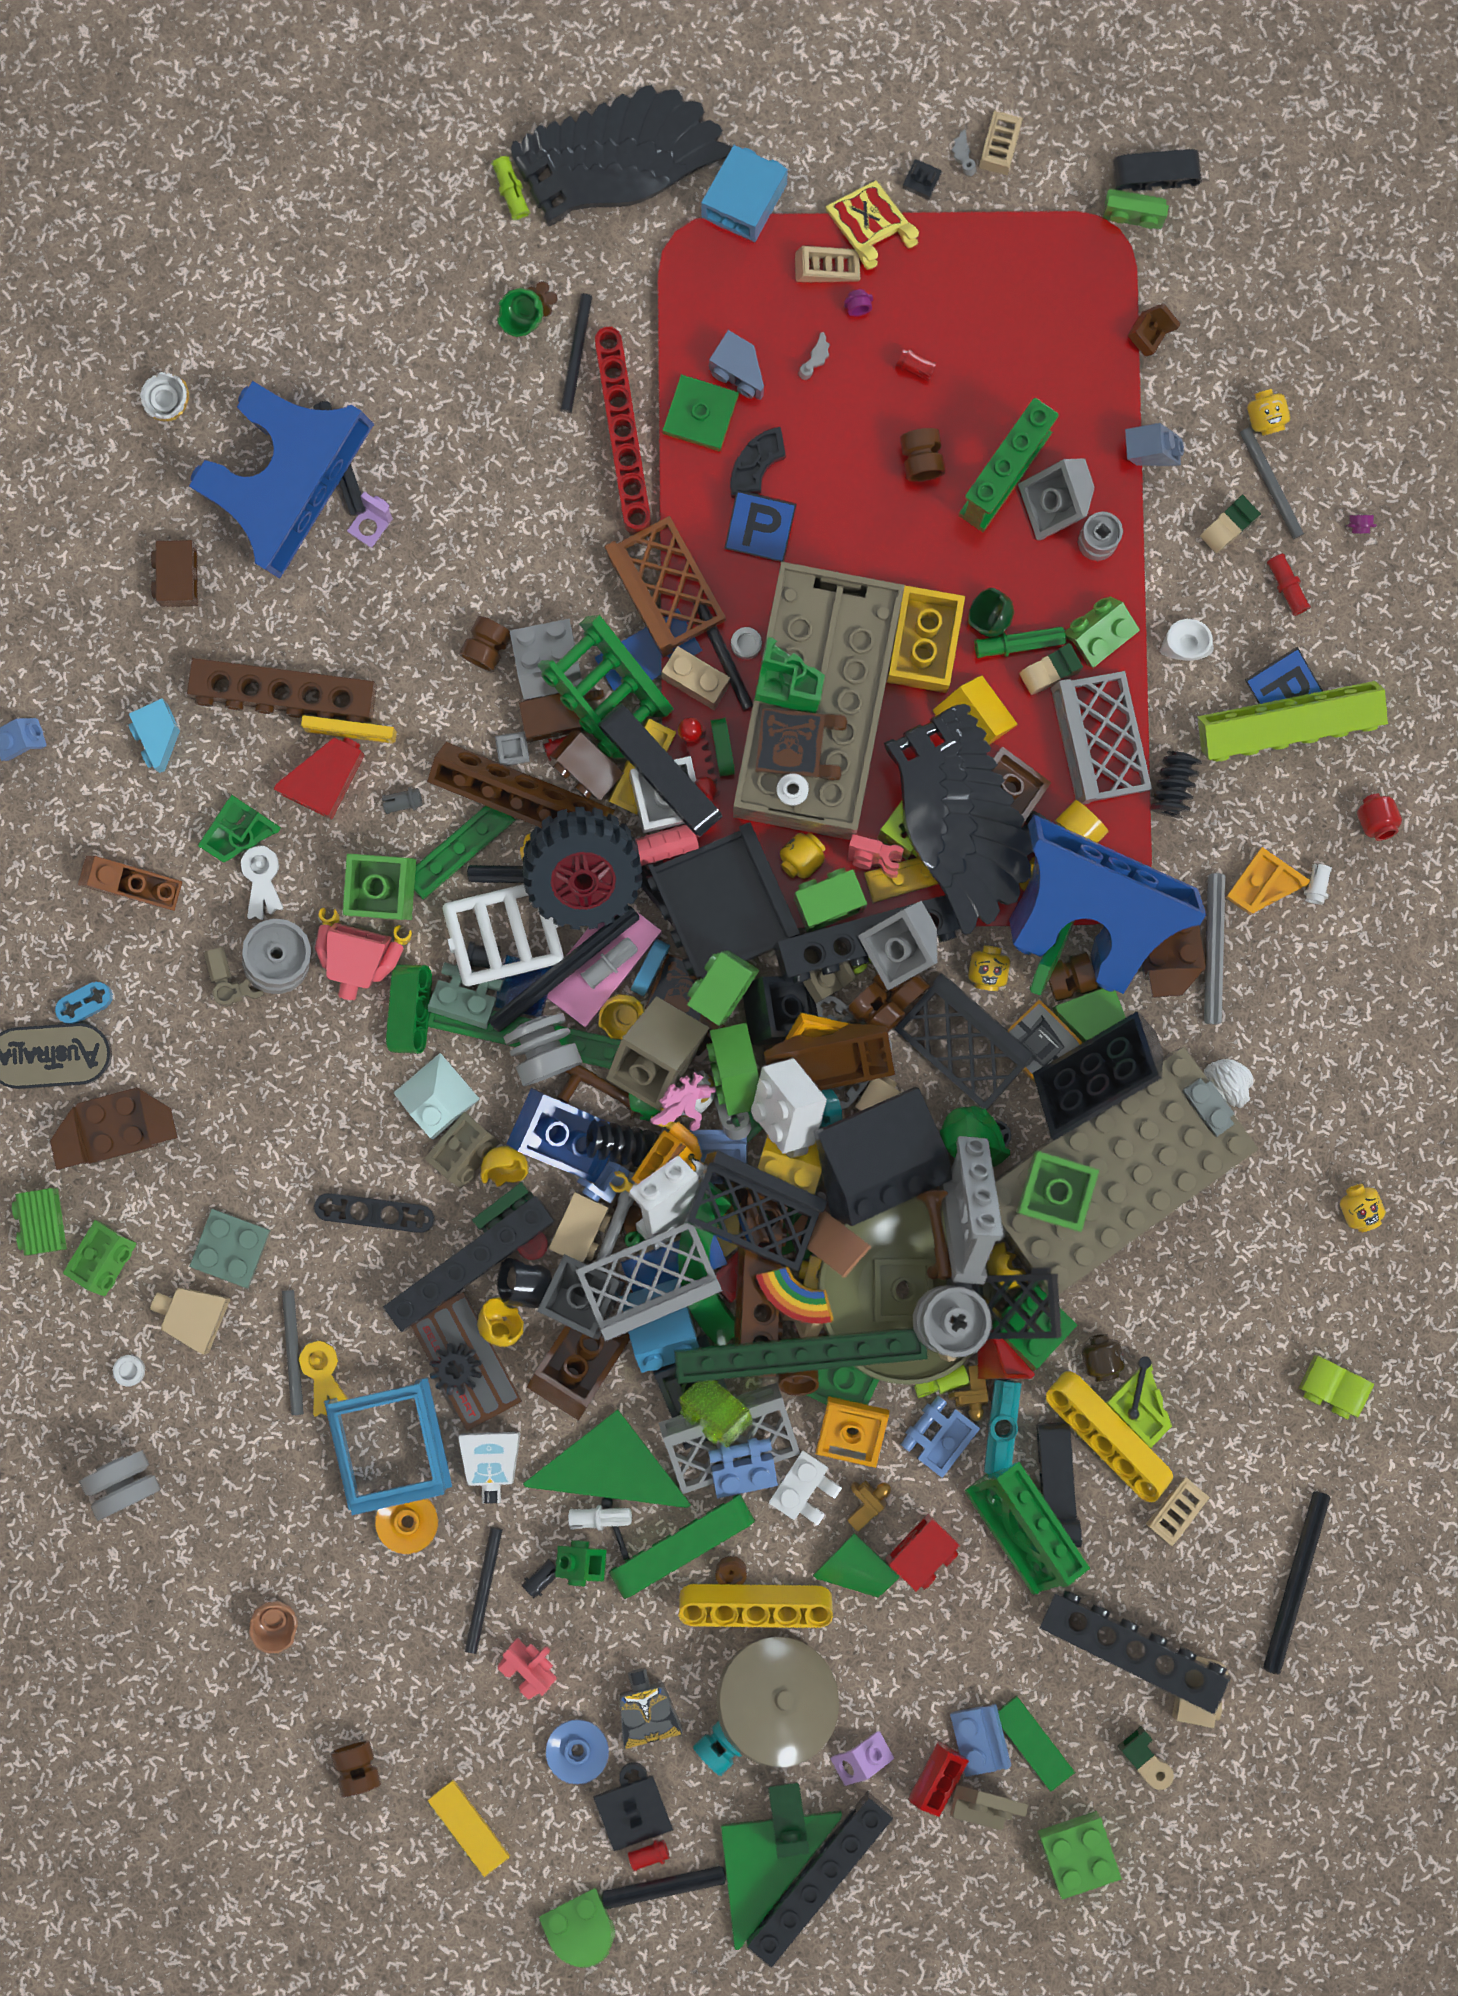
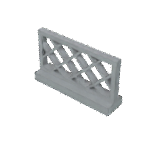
M1125 671L1072 681L1071 679L1062 680L1052 686L1051 692L1076 800L1084 805L1092 801L1150 791L1152 789ZM1118 680L1121 693L1115 700L1102 690L1107 682ZM1099 683H1101V685L1099 686V688L1096 687L1095 685H1093V684H1099ZM1085 686L1095 693L1088 705L1077 698L1075 688ZM1098 696L1113 705L1106 717L1091 708ZM1116 708L1126 714L1127 723L1123 729L1109 721ZM1087 713L1101 722L1095 734L1084 728L1083 720ZM1105 725L1119 734L1112 747L1098 738ZM1122 738L1133 744L1134 752L1130 759L1116 750ZM1094 743L1108 752L1101 764L1091 758L1090 749ZM1112 755L1126 764L1119 776L1105 768ZM1130 767L1139 773L1142 785L1131 786L1123 780ZM1102 772L1115 781L1110 791L1099 793L1096 780ZM1118 785H1120V786L1123 787L1122 789H1117V790H1116V788L1118 787Z
M688 1223L576 1270L605 1341L722 1291L695 1227ZM689 1229L693 1239L689 1254L672 1247L676 1234ZM671 1237L668 1245L659 1242ZM652 1244L667 1248L660 1266L643 1260L647 1247ZM695 1247L697 1248L700 1258L692 1255ZM642 1249L639 1257L631 1255V1253ZM670 1250L687 1256L680 1274L663 1268ZM624 1256L637 1260L631 1278L613 1272L618 1259ZM691 1258L703 1263L708 1274L707 1276L696 1281L684 1276ZM610 1262H613L610 1270L601 1267ZM641 1262L658 1269L652 1286L634 1280ZM596 1268L608 1273L602 1291L589 1286L584 1274ZM661 1271L679 1277L673 1291L665 1293L655 1289ZM612 1275L629 1281L622 1299L605 1292ZM682 1279L691 1282L679 1288ZM633 1283L650 1290L645 1303L635 1305L626 1301ZM591 1291L600 1294L597 1303ZM653 1292L661 1294V1296L650 1300ZM603 1296L621 1302L616 1315L603 1320L599 1311V1305ZM624 1304L633 1307L621 1312Z
M777 1383L659 1422L662 1438L682 1494L714 1484L711 1466L714 1463H710V1459L706 1465L693 1460L699 1448L707 1451L720 1449V1445L726 1444L729 1438L742 1444L748 1443L747 1439H752L758 1428L771 1432L769 1436L771 1446L777 1436H781L790 1441L791 1447L782 1450L772 1448L771 1451L761 1452L760 1455L772 1453L774 1463L800 1454ZM780 1410L781 1418L775 1427L762 1422L767 1414ZM742 1422L752 1424L746 1437L733 1432L737 1424ZM717 1432L723 1436L715 1447L703 1442L707 1434ZM683 1442L693 1445L687 1457L675 1453L673 1446ZM742 1457L733 1458V1461L740 1460V1459H744V1458H742ZM689 1466L702 1471L697 1479L685 1482L683 1475Z

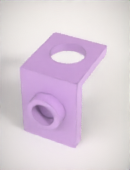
M363 492L360 497L363 505L366 507V512L359 514L347 531L372 548L391 522L392 516L389 510L390 506L383 499L376 495L372 497ZM365 519H372L377 525L376 532L371 536H365L359 531V525Z
M878 1731L854 1749L834 1755L830 1759L842 1782L847 1786L868 1780L894 1760V1757L880 1731ZM843 1761L848 1762L852 1766L854 1776L845 1771Z

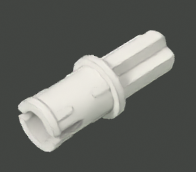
M597 1505L596 1508L570 1509L568 1521L571 1530L597 1528L598 1531H602L603 1527L630 1525L632 1513L630 1508L603 1509L601 1505Z

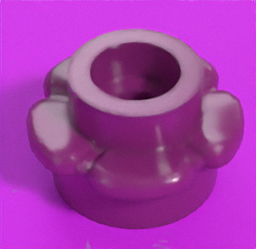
M862 289L854 290L848 294V298L844 301V306L852 316L864 315L872 310L871 302L873 301V296L867 294Z
M1349 515V524H1346V526L1352 527V533H1370V528L1376 527L1377 524H1374V515Z

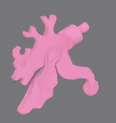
M694 1073L691 1083H689L688 1076H685V1078L681 1077L680 1081L684 1083L683 1086L678 1088L672 1084L668 1087L665 1096L659 1101L664 1110L651 1118L650 1122L654 1125L660 1123L666 1125L668 1122H674L684 1112L688 1117L694 1118V1121L689 1125V1129L691 1131L698 1130L701 1125L702 1116L695 1109L696 1100L709 1098L711 1093L716 1092V1088L709 1087L707 1084L697 1086L703 1079L701 1074Z

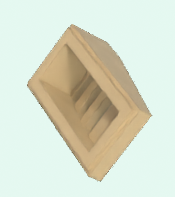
M994 110L979 165L980 169L1008 176L1023 118ZM997 121L1015 124L1014 129L997 125ZM996 131L1012 135V138L1008 139L994 135V132ZM992 141L1009 145V149L991 145ZM989 151L1003 154L1007 157L1003 159L989 155Z
M802 246L795 253L796 281H859L860 257L854 249ZM832 258L836 259V271H832ZM843 258H848V272H844ZM809 259H811V270H809ZM819 259H823V271L819 268Z
M1184 1477L1147 1521L1146 1525L1170 1546H1173L1210 1497L1187 1477ZM1185 1489L1198 1499L1195 1504L1182 1494ZM1177 1499L1190 1508L1187 1514L1175 1504ZM1170 1508L1182 1518L1179 1523L1167 1514ZM1162 1519H1165L1174 1527L1171 1533L1160 1524Z

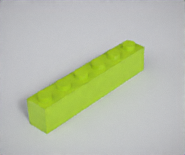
M1376 681L1197 716L1202 752L1208 760L1225 761L1230 756L1237 754L1255 755L1259 753V750L1267 748L1284 749L1289 744L1297 742L1314 743L1319 738L1327 736L1344 737L1349 734L1348 732L1356 730L1374 731L1378 729V726L1388 724L1385 689Z

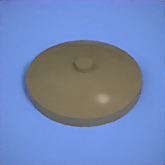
M770 1637L746 1645L729 1660L718 1683L716 1709L724 1735L741 1755L763 1766L787 1767L797 1765L812 1758L828 1742L838 1719L839 1693L830 1667L813 1648L792 1638Z

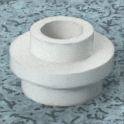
M788 774L780 779L777 785V794L783 803L795 806L801 804L807 798L809 788L802 776ZM796 784L799 787L798 793L795 795L789 794L787 786Z

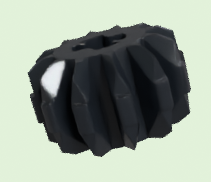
M448 1343L446 1346L448 1356L443 1350L438 1349L436 1354L442 1361H430L432 1367L439 1368V1371L430 1373V1378L433 1379L440 1376L442 1380L435 1387L439 1390L447 1383V1395L453 1394L455 1385L459 1395H464L465 1387L463 1383L469 1388L474 1389L476 1384L470 1377H482L481 1372L473 1371V1367L482 1365V1360L471 1362L470 1358L476 1354V1350L471 1349L464 1355L465 1343L459 1344L457 1353H455L453 1344ZM453 1360L456 1361L457 1365L462 1364L464 1367V1371L459 1372L462 1375L460 1378H457L455 1373L450 1374L448 1371V1367L453 1366L450 1363Z

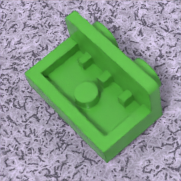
M1109 189L1106 195L1103 218L1119 224L1126 223L1147 229L1161 230L1167 218L1169 205H1166L1167 201L1164 198Z
M1107 597L1096 602L1093 609L1085 616L1075 619L1065 633L1066 639L1074 642L1087 665L1094 668L1139 632L1140 629L1122 601L1113 597Z

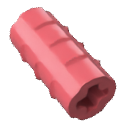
M686 824L664 831L661 830L651 835L646 834V836L636 839L641 866L653 862L656 863V861L666 858L670 859L680 854L685 855L687 852L699 849L696 835Z

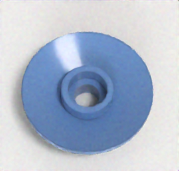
M576 1719L564 1722L551 1733L546 1745L548 1766L555 1776L570 1784L590 1782L601 1774L607 1764L609 1755L607 1739L603 1732L589 1721ZM576 1744L584 1748L583 1754L579 1756L574 1755L572 1752V1747Z

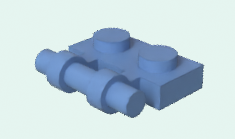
M937 1395L931 1405L927 1403L922 1410L924 1414L914 1427L910 1425L905 1432L907 1436L900 1445L910 1452L916 1443H919L924 1449L917 1459L943 1478L980 1428L956 1409L952 1411L948 1418L942 1415L940 1412L947 1402ZM935 1420L941 1427L932 1439L929 1440L923 1434Z
M756 1437L747 1439L748 1443L730 1446L728 1443L720 1445V1449L708 1451L710 1463L723 1462L711 1466L717 1499L778 1486L772 1453L760 1455L761 1452L772 1450L770 1438L757 1440ZM750 1455L749 1458L733 1461V1458Z

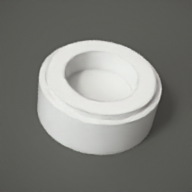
M743 627L733 634L731 648L737 657L751 659L761 650L762 640L755 629Z
M122 1356L113 1366L114 1379L122 1386H134L144 1378L145 1365L137 1356Z

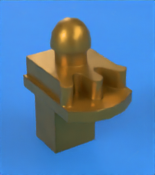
M978 1365L968 1366L970 1391L949 1393L948 1399L955 1400L957 1407L969 1406V1417L973 1421H980L984 1415L982 1405H987L988 1403L986 1379H978Z
M866 1480L860 1485L857 1482H853L850 1485L852 1492L863 1503L847 1519L857 1532L885 1508L887 1502L884 1498H887L891 1493V1486L888 1483L878 1484L875 1490Z

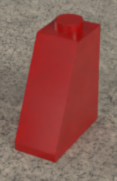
M335 737L276 783L274 790L278 794L332 820L365 756L359 750L361 745L347 737H344L342 741Z

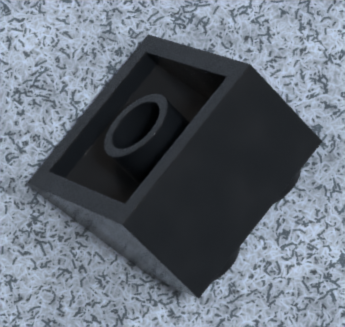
M764 976L755 979L743 995L751 1045L779 1044L785 1040L800 1013L818 1016L816 1003L804 983L793 984L792 979L783 981L782 976Z

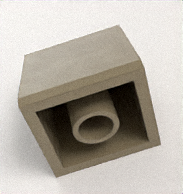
M656 996L622 1038L606 1079L650 1106L660 1110L662 1104L659 1102L660 1099L665 1096V1092L668 1091L670 1085H677L700 1050L709 1027Z

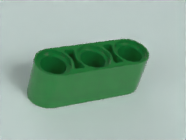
M397 964L392 971L386 1032L387 1048L392 1053L421 1054L425 1050L429 1022L428 1004L431 999L432 973L427 965Z

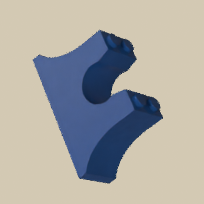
M252 381L249 387L246 386L241 391L237 408L264 434L271 436L274 451L269 465L257 475L242 477L234 474L223 465L204 460L202 465H198L192 472L190 478L192 482L189 487L229 512L237 520L251 542L255 564L280 579L371 431L374 423L353 405L336 410L304 408L280 398Z
M1035 814L1031 818L1028 827L1032 848L1035 852L1034 868L1028 886L1009 918L1013 945L1020 952L1026 955L1035 954L1042 957L1055 944L1058 933L1065 925L1077 919L1096 920L1104 925L1101 932L1095 937L1090 954L1096 982L1107 991L1113 992L1116 990L1124 994L1144 960L1161 942L1185 928L1201 925L1206 912L1197 888Z

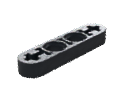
M331 1193L319 1196L314 1204L316 1215L320 1219L330 1222L416 1233L429 1231L435 1223L433 1211L427 1206ZM328 1198H331L332 1204L343 1206L342 1200H348L345 1207L346 1219H341L342 1212L331 1211L330 1216H326V1211L321 1209V1204L327 1203ZM357 1202L364 1203L368 1208V1214L363 1220H356L351 1214L352 1206ZM388 1206L395 1207L399 1212L398 1220L393 1224H387L382 1219V1211ZM404 1207L410 1208L407 1213L410 1215H418L419 1210H424V1216L429 1217V1222L423 1223L422 1228H418L417 1222L406 1220L407 1227H402L401 1224L405 1217Z

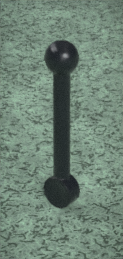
M1147 1356L1141 1357L1138 1361L1140 1367L1132 1408L1127 1412L1131 1420H1136L1140 1416L1138 1406L1146 1369L1151 1366V1359Z
M604 1497L601 1500L602 1507L612 1509V1498ZM612 1526L623 1560L629 1559L630 1557L619 1526Z

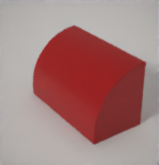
M937 1742L908 1797L909 1802L919 1810L940 1817L969 1760L948 1745Z

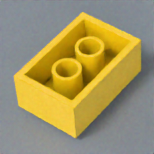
M904 586L887 683L947 693L951 681L965 596Z

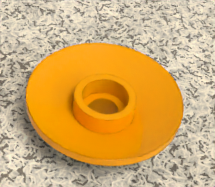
M428 1498L378 1509L375 1520L376 1531L381 1542L390 1550L400 1554H413L423 1550L434 1539L438 1529L437 1511ZM409 1515L413 1518L414 1523L411 1527L403 1525L402 1519L404 1516Z

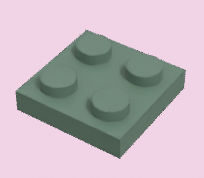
M211 1209L189 1267L244 1288H249L271 1230Z

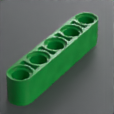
M741 1494L735 1495L726 1504L723 1502L708 1511L699 1520L696 1518L681 1527L672 1536L669 1534L654 1543L645 1552L642 1550L627 1559L626 1563L618 1568L615 1566L608 1571L623 1599L625 1600L755 1523L756 1520Z

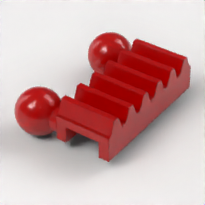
M688 717L679 723L678 734L685 741L688 756H691L696 776L694 783L710 801H714L720 795V788L716 786L717 775L711 774L714 772V763L709 762L711 760V751H706L708 739H702L706 736L705 728L702 727L697 719Z

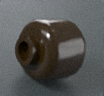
M1108 1334L1089 1337L1090 1343L1084 1345L1081 1349L1086 1374L1094 1377L1096 1382L1118 1378L1119 1372L1125 1367L1120 1342L1115 1339H1108Z

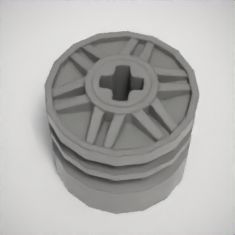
M563 1013L549 1016L544 1015L517 1026L515 1030L503 1037L506 1045L517 1042L521 1043L520 1046L509 1051L511 1057L526 1055L527 1060L515 1067L523 1087L546 1080L583 1063L575 1043L562 1046L559 1040L571 1033L569 1027L557 1031L554 1029L566 1022Z

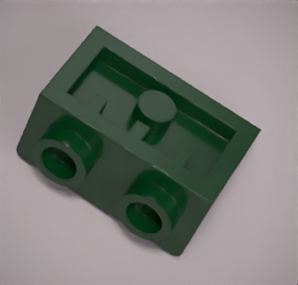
M520 1182L473 1218L472 1221L479 1230L485 1233L535 1196L525 1183Z

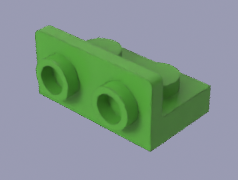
M94 1220L63 1274L87 1291L106 1296L114 1286L123 1266L130 1259L136 1243L131 1239L121 1236L104 1223Z

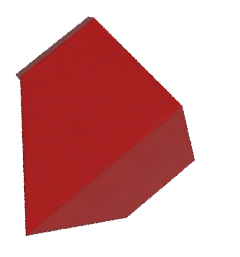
M987 1339L978 1350V1379H1032L1035 1376L1034 1372L1004 1339Z

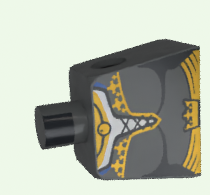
M646 1668L628 1672L632 1690L620 1693L624 1749L683 1734L682 1724L664 1683L660 1682L650 1685Z

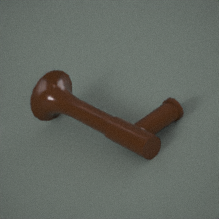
M581 1065L565 1071V1073L571 1076L560 1094L557 1095L556 1098L568 1104L580 1082H583L625 1105L631 1114V1120L637 1115L638 1112L632 1111L630 1108L628 1092L598 1077L595 1073Z
M943 1190L925 1192L916 1197L918 1201H922L925 1204L930 1216L936 1262L927 1269V1276L934 1280L937 1278L939 1280L952 1278L949 1250L946 1245L941 1215L942 1200L948 1196V1192Z

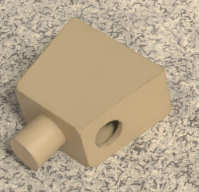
M177 1288L173 1298L157 1293L152 1301L150 1310L165 1315L161 1326L164 1332L204 1355L210 1352L231 1298L187 1288Z

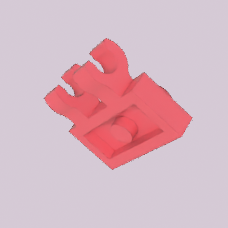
M852 834L848 860L853 861L854 866L862 869H870L871 866L878 868L880 866L886 876L896 878L899 864L891 861L901 862L904 849L898 845H884L881 841Z

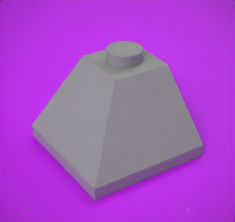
M1063 459L1018 484L1037 541L1087 517L1094 484L1085 459Z
M922 901L903 909L858 935L887 990L938 963L937 928Z

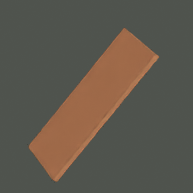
M825 1210L819 1213L807 1246L808 1250L844 1278L871 1248L868 1243L838 1220L831 1217ZM802 1215L793 1225L795 1233L804 1230L808 1217Z

